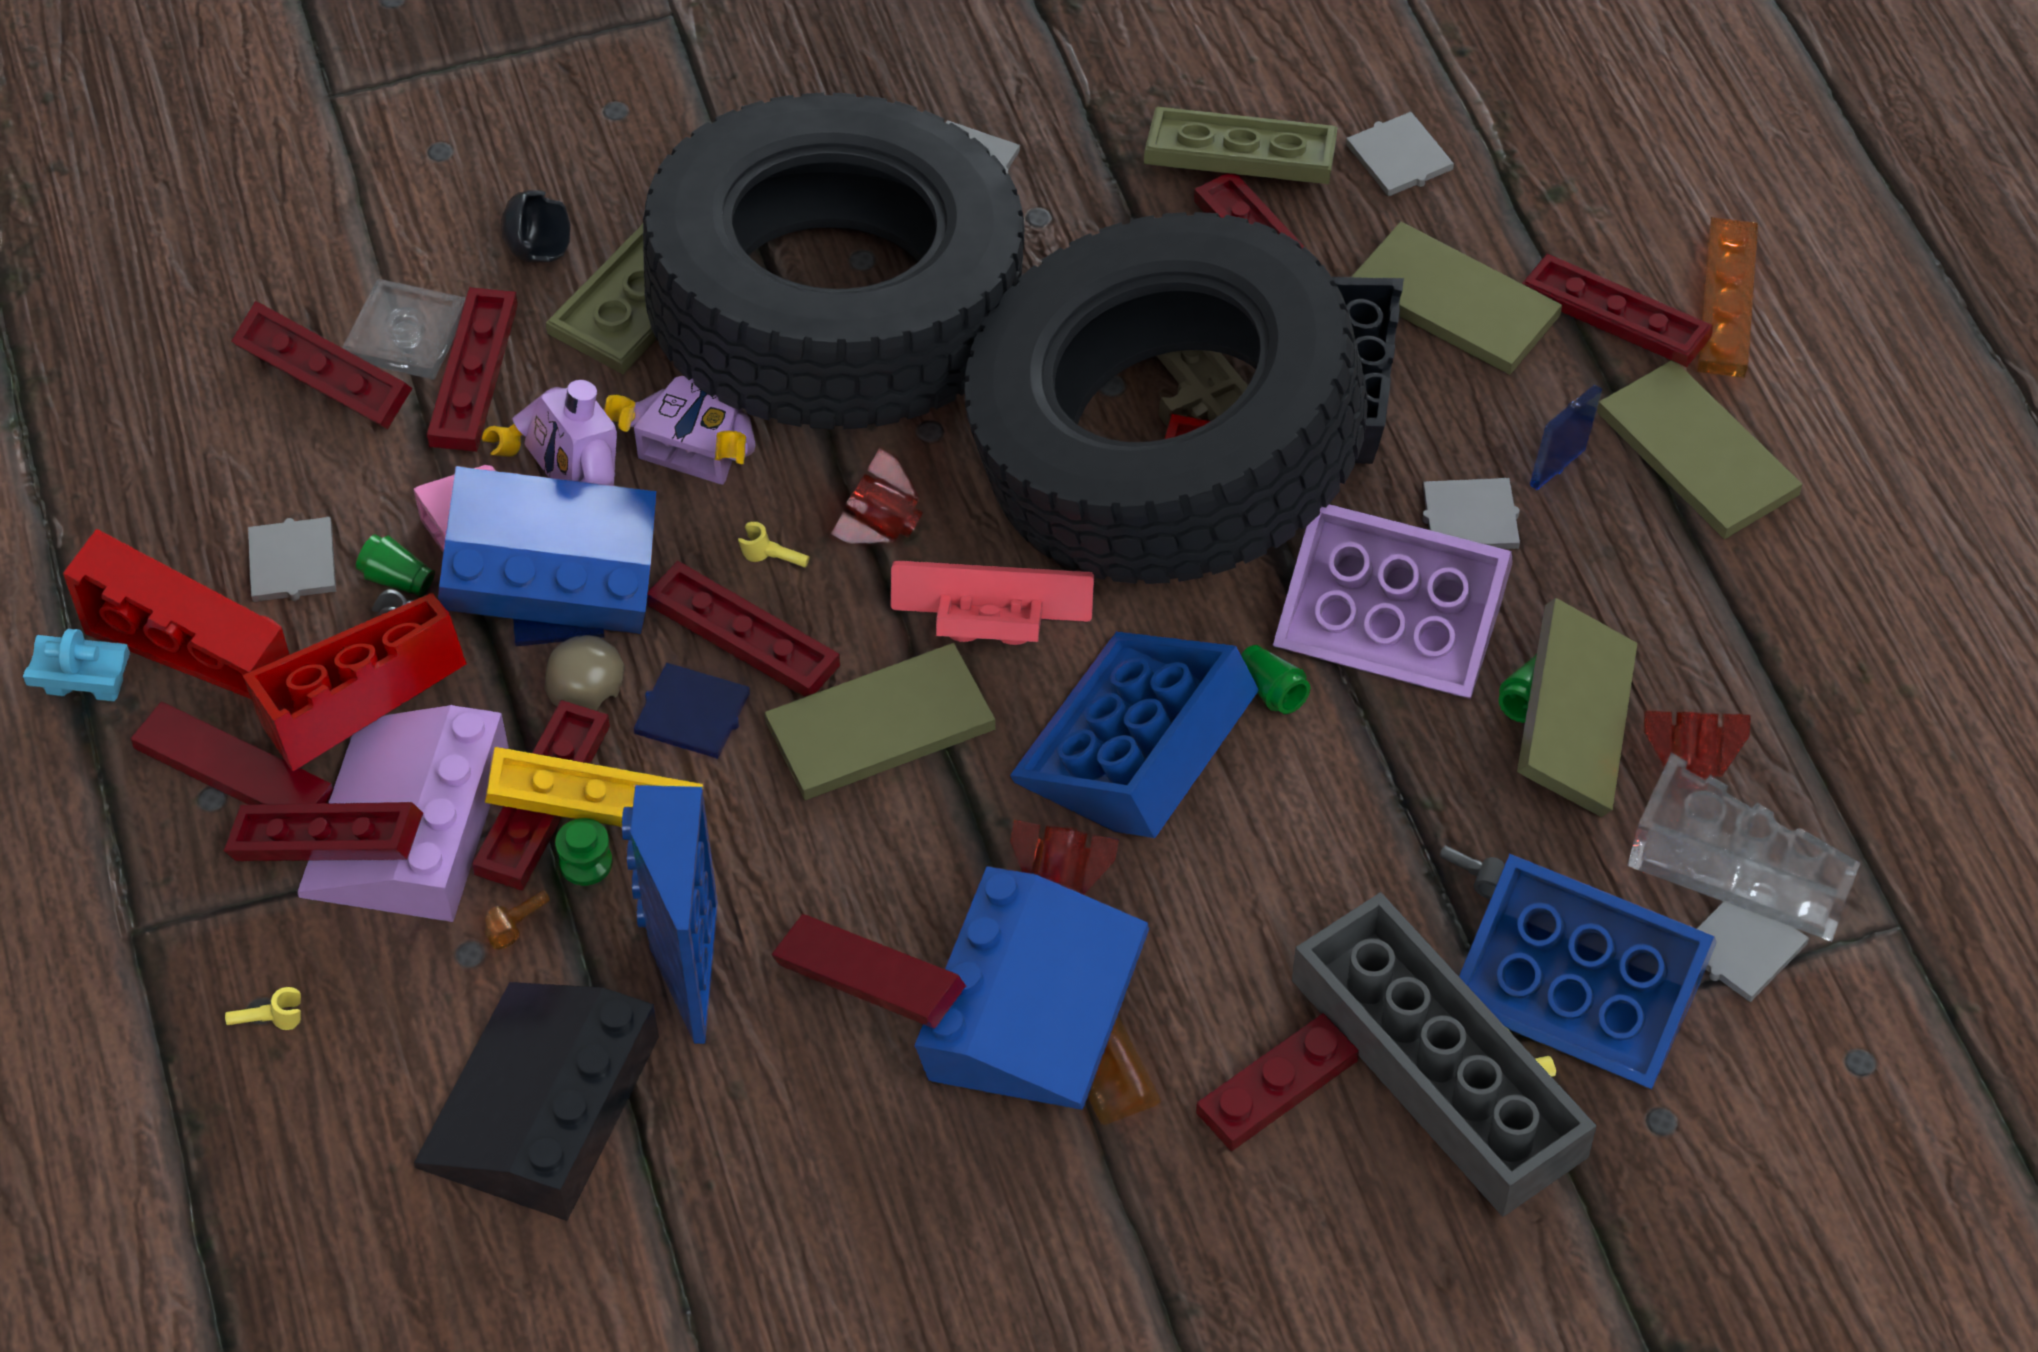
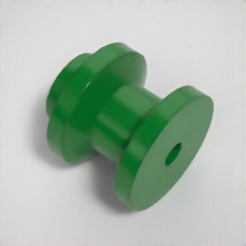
M579 818L569 821L560 828L556 835L555 846L559 856L560 870L565 879L581 886L593 885L602 881L609 874L613 862L609 849V837L605 827L593 819Z

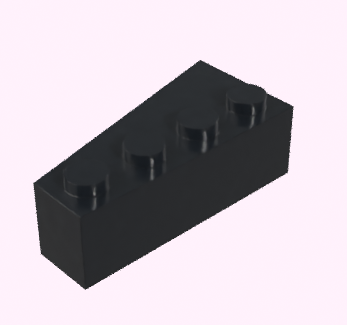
M1332 277L1348 309L1367 392L1366 430L1358 459H1355V463L1373 464L1385 428L1391 383L1390 374L1395 353L1394 343L1399 321V304L1404 278Z

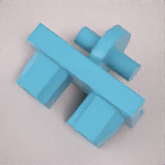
M67 629L62 637L37 635L32 660L25 669L23 678L27 686L43 687L48 695L65 696L67 693L75 690L91 692L96 697V700L115 701L120 692L123 673L130 651L127 644L84 640L82 631L77 629Z

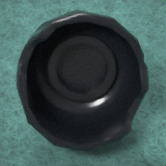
M525 190L518 192L507 202L502 214L501 230L504 243L517 258L523 261L535 263L553 262L564 256L570 243L571 224L566 207L561 201L544 197L546 195L545 191Z

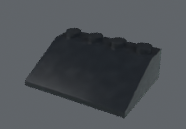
M509 982L415 1159V1168L568 1221L659 1038L654 1004L603 987Z

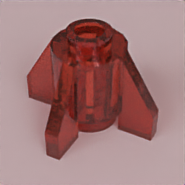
M880 447L867 471L878 477L874 479L868 474H864L846 503V508L856 513L855 517L844 511L831 533L848 544L895 542L900 534L909 538L923 514L922 511L915 508L920 497L898 457Z
M1644 711L1643 732L1667 774L1679 775L1680 786L1710 787L1711 777L1723 776L1749 738L1751 715L1722 714L1721 727L1718 726L1719 713L1676 712V725H1672V712Z
M1014 820L1010 842L1024 873L1039 875L1084 895L1116 861L1120 839L1093 834L1091 846L1089 847L1086 846L1088 833L1076 830L1077 828L1046 826L1044 838H1039L1041 824Z

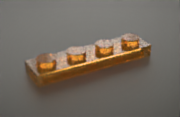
M1711 217L1708 230L1701 320L1712 324L1713 332L1711 339L1698 353L1697 372L1743 378L1746 376L1749 361L1758 223Z

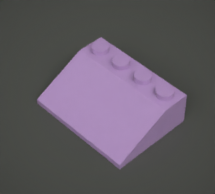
M1330 504L1326 508L1321 507L1320 515L1306 526L1273 647L1471 700L1500 610L1513 563L1512 553L1509 550Z
M449 705L384 715L353 734L329 803L413 802L423 812V816L408 860L308 861L298 889L299 898L453 922L491 805L485 803L494 747L509 749L502 713Z

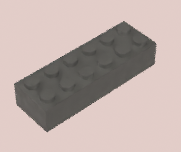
M1381 892L1295 947L1292 982L1321 1014L1324 1013L1359 1050L1358 1056L1502 1217L1589 1158L1597 1127L1596 1124Z

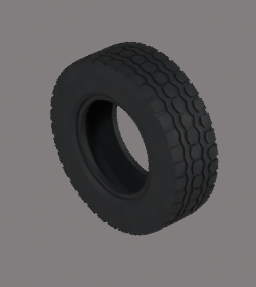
M824 93L801 94V97L795 98L793 95L770 98V102L766 103L758 101L741 106L740 111L736 112L733 109L716 117L712 124L710 122L705 123L691 133V138L685 137L673 148L672 154H668L659 166L657 174L655 173L649 187L643 217L644 293L650 325L656 340L659 341V345L670 362H674L675 368L688 380L693 379L695 386L711 397L717 395L719 401L737 410L741 408L746 409L747 414L765 420L774 418L777 419V423L801 427L802 424H808L810 428L834 429V426H843V429L867 428L868 424L874 423L876 427L898 423L900 418L906 417L909 420L927 414L930 408L934 407L937 410L954 401L957 394L961 396L965 394L964 382L968 357H971L970 350L977 332H982L981 325L988 318L990 310L993 308L997 309L1003 294L1011 285L1015 287L1018 284L1017 279L1022 276L1025 225L1020 198L1010 175H1006V169L995 155L990 156V151L975 137L970 139L968 132L952 122L947 124L944 118L926 110L923 112L917 111L915 106L898 101L890 103L885 98L864 95V98L856 97V94L833 93V96H825ZM834 227L859 230L882 237L903 248L918 263L899 276L878 284L859 288L828 289L806 286L783 279L762 268L749 255L763 244L788 233L812 228Z
M1186 212L1163 214L1161 218H1155L1154 215L1131 219V223L1122 225V222L1099 229L1100 233L1093 236L1089 233L1069 243L1070 247L1064 250L1059 248L1042 259L1040 266L1034 265L1018 278V284L1015 287L1011 285L1003 294L997 309L993 308L990 310L988 318L981 325L982 332H977L970 350L971 357H968L965 372V406L970 429L993 492L1008 520L1027 542H1030L1036 550L1049 559L1053 557L1056 563L1073 571L1079 568L1083 572H1092L1094 577L1103 580L1109 576L1114 582L1137 584L1138 580H1144L1145 584L1170 583V579L1178 578L1179 582L1203 578V573L1212 572V575L1236 568V563L1243 561L1246 564L1267 554L1268 548L1273 546L1276 549L1296 535L1295 531L1298 528L1303 530L1320 515V508H1326L1339 493L1340 483L1345 484L1355 466V459H1358L1366 430L1367 392L1353 327L1338 286L1324 265H1321L1320 261L1308 249L1302 248L1296 240L1282 232L1278 235L1274 228L1254 222L1250 224L1248 219L1225 215L1224 218H1221L1217 213L1195 212L1194 216H1187ZM1184 350L1213 351L1238 358L1256 369L1244 393L1224 413L1204 426L1177 437L1151 442H1123L1097 436L1078 426L1085 407L1104 384L1128 367L1157 355Z

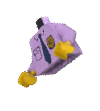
M685 376L675 377L666 389H661L639 402H634L630 398L621 395H609L606 398L604 412L611 421L618 422V428L624 432H628L630 427H634L639 459L723 485L732 460H736L737 464H744V458L755 451L756 444L751 419L742 412V408L737 410L720 402L717 395L711 397L695 386L693 379L688 380Z
M586 380L570 382L567 388L554 387L547 390L512 418L514 424L509 428L489 426L482 434L483 442L495 443L500 441L498 447L490 454L502 457L516 455L520 450L521 436L524 435L526 437L524 445L549 478L614 486L617 431L614 423L596 401V387Z

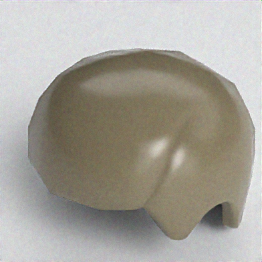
M578 635L562 642L552 651L546 665L544 690L551 703L555 706H558L559 702L564 700L597 711L602 701L610 696L616 698L618 696L619 687L622 686L625 665L616 648L602 638L591 635Z

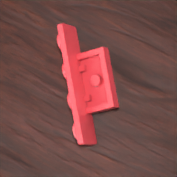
M894 561L892 563L891 608L900 611L937 613L936 636L950 637L959 642H969L979 638L996 639L1006 644L1020 645L1028 641L1038 642L1041 619L1084 622L1092 619L1094 574L1092 572L914 561Z

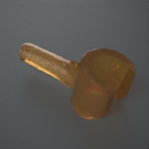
M542 890L517 907L514 906L507 910L505 907L498 906L489 910L485 919L487 925L485 935L491 946L496 950H500L516 942L520 935L516 923L522 921L524 917L549 902V895Z

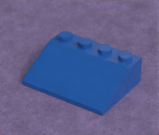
M456 466L438 600L447 611L641 634L646 612L657 491Z
M1116 631L1010 774V777L1014 783L1114 832L1155 838L1259 689L1240 652L1234 645Z
M635 785L633 807H624L622 837L623 840H628L627 866L628 870H633L632 896L633 899H638L637 925L638 927H646L651 953L693 1042L705 1044L718 901L702 787Z
M1509 854L1459 977L1510 1031L1649 1089H1653L1695 997L1717 941L1713 935Z
M986 866L945 970L958 974L966 987L935 1029L924 1024L922 1025L915 1043V1048L928 1080L1083 1110L1149 932L1148 922L1039 875Z

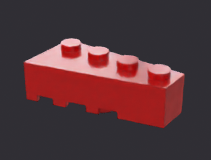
M97 528L63 572L84 634L104 642L127 644L129 651L249 699L251 697L242 675L290 655L282 626L271 618L249 610Z

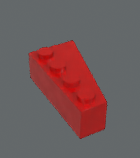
M430 593L242 676L261 726L291 770L295 771L467 663L449 612L436 596Z

